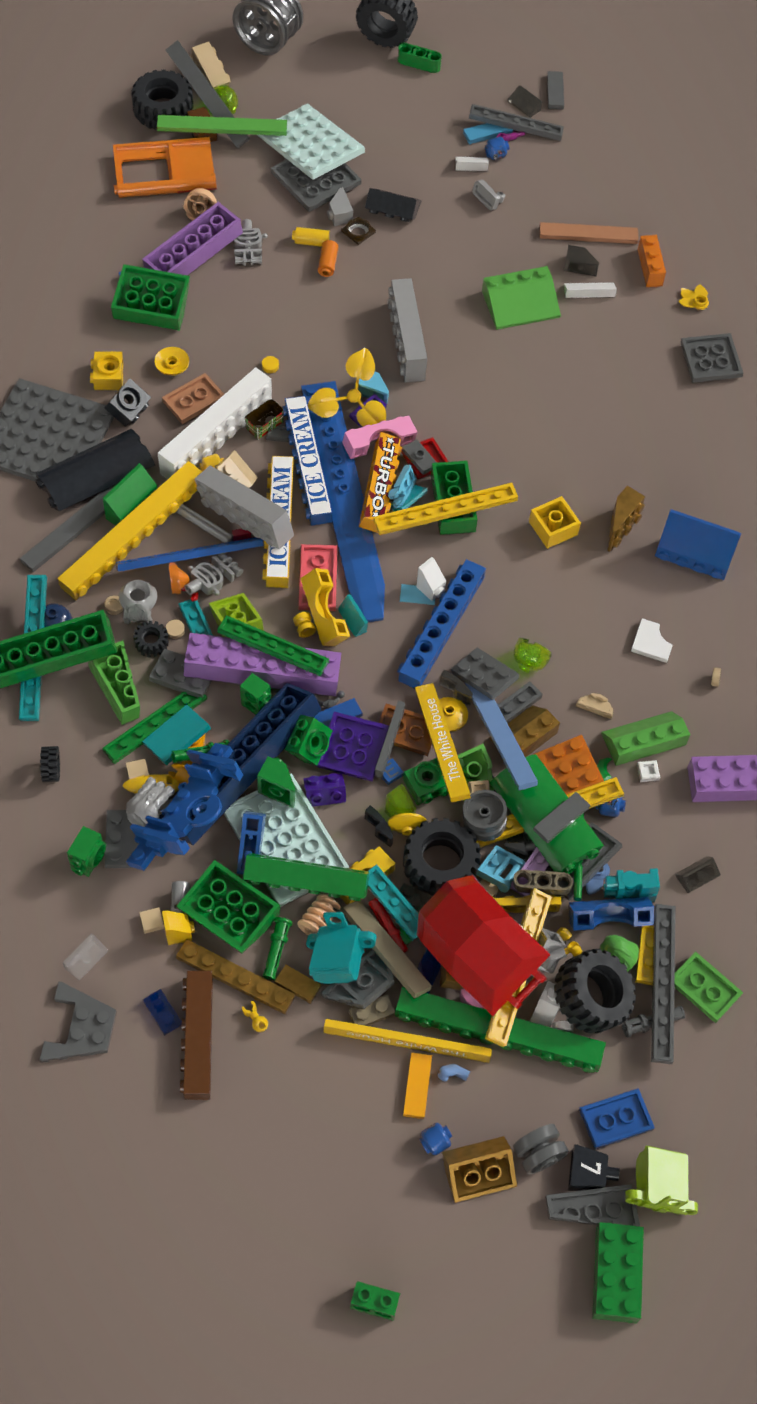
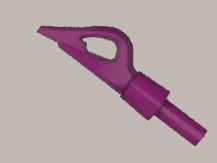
M525 132L500 133L497 137H502L505 141L515 140L517 137L525 135Z

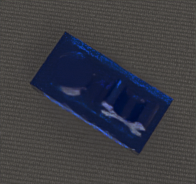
M161 989L143 999L145 1006L164 1036L182 1025V1021Z

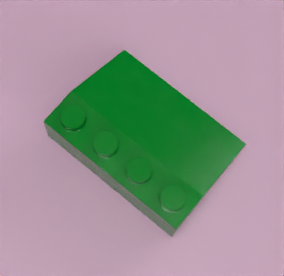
M123 264L111 305L113 319L180 331L185 312L190 276Z
M216 860L212 862L176 906L241 954L265 933L273 924L275 918L280 915V905Z

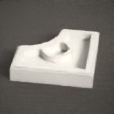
M642 618L631 652L667 663L673 645L665 641L659 631L660 624Z

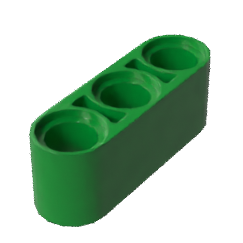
M409 43L399 45L398 62L400 64L431 73L440 71L441 53Z

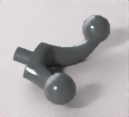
M339 691L334 700L320 701L316 695L315 697L319 705L333 707L345 696V693Z

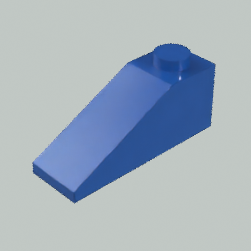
M247 811L243 813L237 874L244 875L246 855L249 853L261 855L266 818L264 813Z

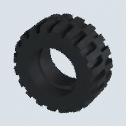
M361 0L356 10V21L359 29L361 28V33L366 35L369 41L372 40L374 44H380L382 47L389 46L394 48L408 41L416 26L418 12L413 0ZM378 11L389 14L395 21L384 18Z
M161 69V71L153 70L151 73L147 72L144 76H140L133 85L131 91L133 112L136 119L147 128L157 130L158 115L187 116V112L193 110L192 87L188 80L179 73L176 74L174 71L170 70L169 72L165 69ZM161 98L171 99L166 102L154 101Z
M433 818L430 823L428 821L422 822L420 828L416 826L412 830V834L408 835L403 855L404 873L407 878L410 877L409 882L411 885H417L419 892L424 893L426 891L428 896L433 897L449 880L470 875L477 876L476 873L479 868L481 854L480 845L476 843L477 838L474 833L469 834L470 829L466 825L462 827L459 821L454 820V822H450L449 818H443V821ZM433 846H446L458 854L460 863L450 870H437L425 862L423 853Z
M587 950L568 959L558 969L559 973L555 977V982H557L554 985V993L557 994L555 1000L561 1007L559 1009L561 1014H565L566 1020L570 1024H575V1028L590 1034L604 1032L625 1022L634 1009L632 1004L636 1000V995H634L636 989L635 984H632L631 981L633 979L631 973L627 972L626 965L620 963V959L617 956H611V953L605 950ZM588 976L598 984L602 992V1006L593 1000L588 991Z

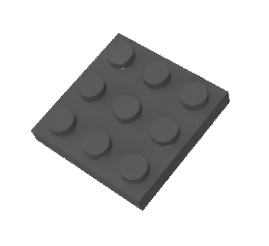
M731 333L681 338L680 343L692 383L742 378L743 370Z

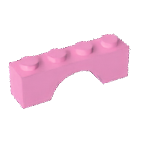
M400 416L393 420L381 421L374 425H366L362 428L346 431L342 443L350 459L367 455L370 443L377 440L381 432L400 438V446L413 442L416 438L417 430L410 416Z

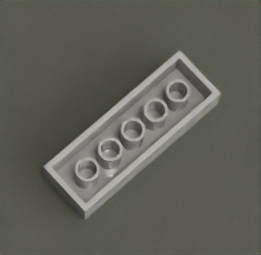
M412 278L391 280V287H388L390 299H387L388 309L392 311L390 312V321L394 322L392 332L393 335H396L395 348L399 349L397 359L398 362H401L400 375L404 376L405 382L425 381L427 354Z
M209 466L195 478L201 502L205 507H210L218 515L225 516L232 523L235 522L243 530L250 531L256 538H261L268 545H273L280 549L294 536L286 509L228 475Z

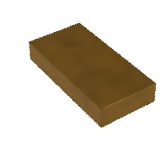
M286 964L275 980V984L294 993L310 1004L321 988L320 983Z

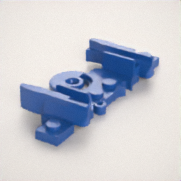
M215 743L207 754L190 749L186 752L190 760L194 762L192 765L186 764L184 766L190 775L188 778L189 782L188 784L186 782L179 784L178 793L169 805L161 810L164 817L158 819L146 816L145 819L148 823L145 827L135 824L130 826L136 836L134 838L135 842L139 843L126 860L130 867L145 871L155 856L163 857L167 852L185 855L190 847L186 841H181L179 838L186 836L193 827L205 826L219 816L222 810V803L216 796L219 792L217 786L224 776L238 781L243 776L236 761L229 758L233 752L230 746Z

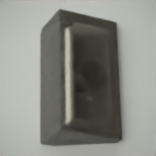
M521 85L508 98V102L530 118L541 111L542 101Z
M708 856L675 873L676 878L687 893L721 875L714 858Z

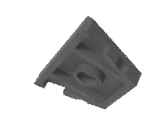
M372 950L361 959L359 975L356 981L332 983L321 993L325 999L365 1009L393 986L395 981L392 971L377 953Z

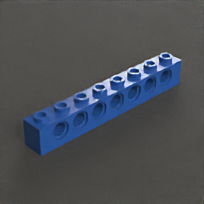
M467 559L463 565H459L456 571L457 576L455 579L452 578L450 580L448 591L443 592L439 601L441 603L439 606L434 607L431 613L432 618L427 620L423 626V633L417 635L414 642L415 646L407 652L405 663L400 664L397 670L399 682L414 689L417 686H422L484 580L485 567Z

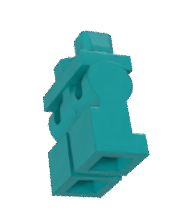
M658 868L649 869V872L646 874L617 870L616 876H606L605 884L603 885L604 898L649 897L651 902H655L660 889Z

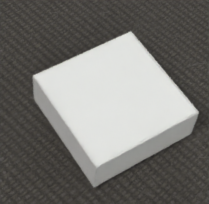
M657 760L637 763L640 782L660 780Z

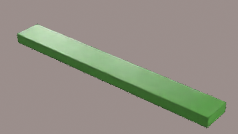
M158 115L157 131L287 136V120Z

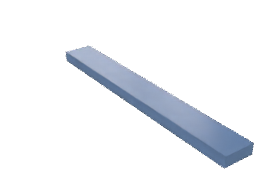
M465 683V687L518 790L537 786L538 780L495 699L488 698Z

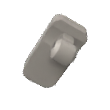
M478 180L474 183L473 194L490 211L497 209L498 204L504 201L505 194L502 192H497L496 194L484 180Z

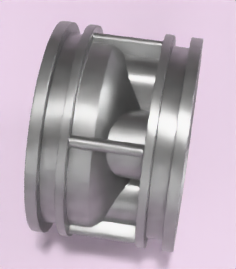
M242 0L235 7L232 20L236 33L247 47L262 55H274L301 28L303 24V10L299 0Z

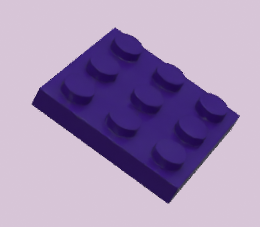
M334 712L329 728L333 730L329 738V747L325 754L321 756L317 767L373 782L375 768L389 725Z

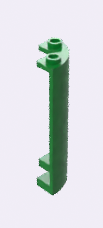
M536 754L527 756L525 758L538 780L537 786L518 790L507 768L500 772L490 784L504 799L506 806L554 872L570 874L576 869V865L580 860L596 858L600 854L599 850L604 845L582 815L548 844L533 830L534 826L566 801L568 796Z

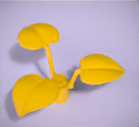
M363 348L347 359L346 371L351 377H356L355 388L349 390L347 396L336 398L334 389L322 388L312 395L308 403L309 410L320 417L329 418L334 416L339 409L337 401L348 399L352 403L358 402L363 408L356 414L358 422L363 427L386 421V410L383 404L379 401L371 400L364 406L361 401L362 394L358 390L359 379L368 381L375 372V363L370 351L367 348Z

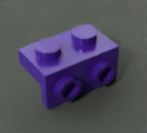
M342 773L303 778L306 797L312 807L346 802V789Z

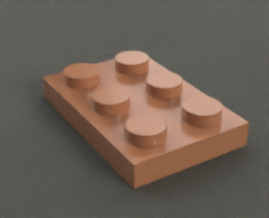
M204 373L163 396L162 402L181 424H184L205 412L224 393Z

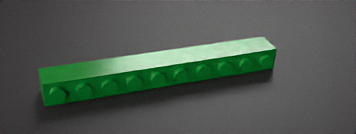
M402 987L395 1012V1017H398L399 1020L403 1022H417L425 1028L435 1027L447 1034L453 1032L465 1039H478L486 1045L493 1043L485 1039L492 1017L486 1009L428 993L413 998L407 989ZM515 1018L507 1045L501 1048L504 1050H518L526 1056L536 1055L540 1056L544 1061L552 1062L554 1060L561 1062L566 1067L576 1066L582 1068L585 1072L594 1073L598 1072L601 1067L606 1042Z

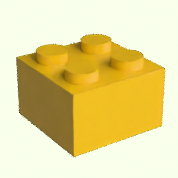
M562 496L533 508L530 512L529 523L547 549L575 537L579 533L581 522Z

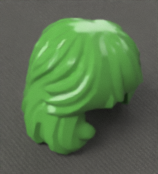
M609 935L600 945V950L610 952L611 956H617L620 959L619 962L626 965L627 972L637 963L639 946L621 936Z

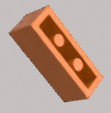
M657 235L640 236L637 250L646 287L663 286L666 270Z

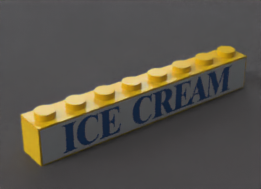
M272 456V463H268V474H271V478H267V489H270V493H267L266 498L286 509L291 522L294 457ZM290 540L280 549L273 545L270 546L264 541V549H267V553L263 555V564H267L266 569H263V580H266V587L288 588Z

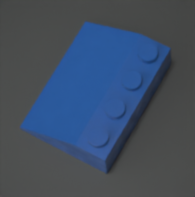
M671 509L655 557L663 561L675 563L681 567L693 569L699 573L710 575L713 578L724 580L741 533Z

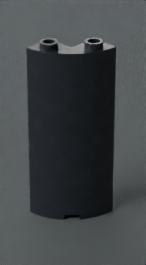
M129 429L35 473L37 477L35 481L39 489L48 493L49 498L47 500L50 507L61 511L118 484L139 463L145 470L155 466V463L147 447L141 443L139 435L133 429Z

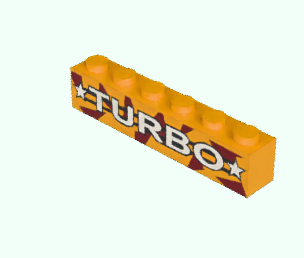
M382 432L375 442L359 527L376 533L378 531L373 521L374 517L389 513L391 508L388 495L389 491L393 489L392 485H394L397 477L394 473L399 465L397 457L400 456L402 450L400 438Z

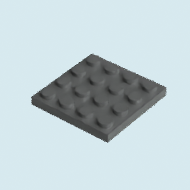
M287 159L271 167V173L308 212L331 201L339 188L343 187L346 193L361 185L362 180L346 163L315 179H311Z

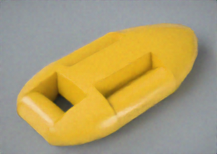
M154 774L129 779L122 785L127 791L136 794L142 788V785L145 784L146 780L149 777H153L156 783L162 781L165 787L171 786L175 793L179 790L178 786L180 783L176 779H172L169 774Z

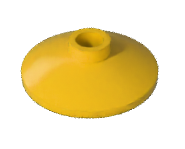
M166 347L155 356L156 368L166 375L183 373L188 368L190 362L188 354L178 347Z
M453 697L439 699L449 731L453 732L461 729L468 720V709L465 704Z
M402 813L389 818L387 824L395 832L410 835L416 826L420 828L421 823L427 821V819L415 813Z

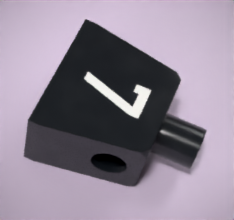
M574 1144L571 1153L568 1191L605 1188L606 1180H619L620 1168L608 1166L607 1154Z

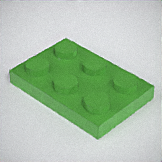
M696 951L675 973V988L715 1023L743 994L739 988Z

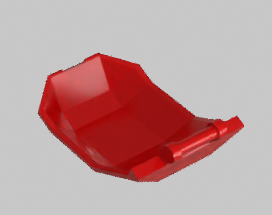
M470 875L447 881L419 911L417 936L446 971L492 1016L507 1001L516 1009H519L525 998L540 983L547 979L538 968L551 954L501 907L475 876ZM532 974L534 978L517 994L516 997L513 996L512 994Z

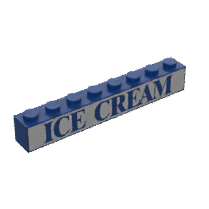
M306 396L285 398V406H282L283 417H287L285 426L286 430L290 431V435H288L289 444L293 445L294 448L291 451L292 457L297 462L295 464L296 474L300 475L298 485L299 489H303V493H301L302 503L306 504L307 507L305 508V517L310 520L311 526L332 523V508Z

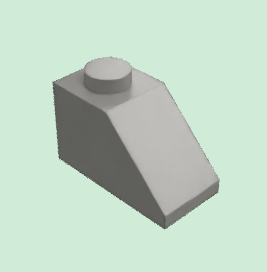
M343 187L339 188L329 203V210L327 211L329 221L332 220L334 227L347 224L353 219V209Z

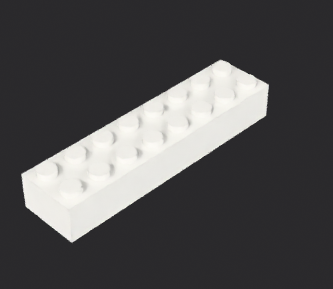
M255 367L158 452L160 474L168 480L188 461L198 468L203 457L212 455L215 450L220 449L224 442L232 438L241 427L246 426L244 417L267 400L272 399L271 378Z

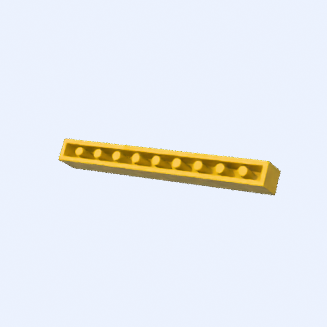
M190 461L185 463L57 578L60 588L75 600L84 596L93 584H97L103 575L114 568L116 562L125 559L127 554L133 548H137L145 537L150 536L156 527L166 521L167 517L175 513L184 502L191 499L192 495L197 491L195 478L202 471Z

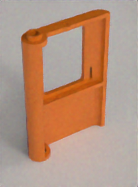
M210 137L113 144L117 184L114 185V192L119 198L191 192L197 188L217 190ZM167 160L169 180L123 183V162Z

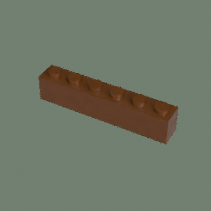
M187 971V978H183V991H186V998H182V1011H186V1018H182V1031H185V1038H181V1051H185V1059H181L180 1071L184 1072V1080H180V1093H184L185 1100H211L212 971Z

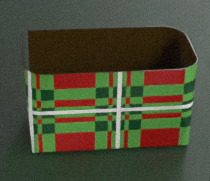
M272 399L267 400L244 417L246 429L259 440L269 431L283 423V408ZM274 416L272 420L267 423L265 422L267 417Z

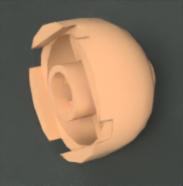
M197 188L187 195L183 207L187 217L193 221L216 204L217 200L209 190Z

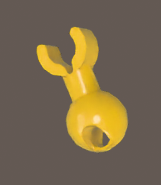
M251 1001L253 1012L246 1010L244 1006L242 1007V1012L253 1020V1029L261 1033L267 1029L268 1020L264 1016H259L255 1002Z

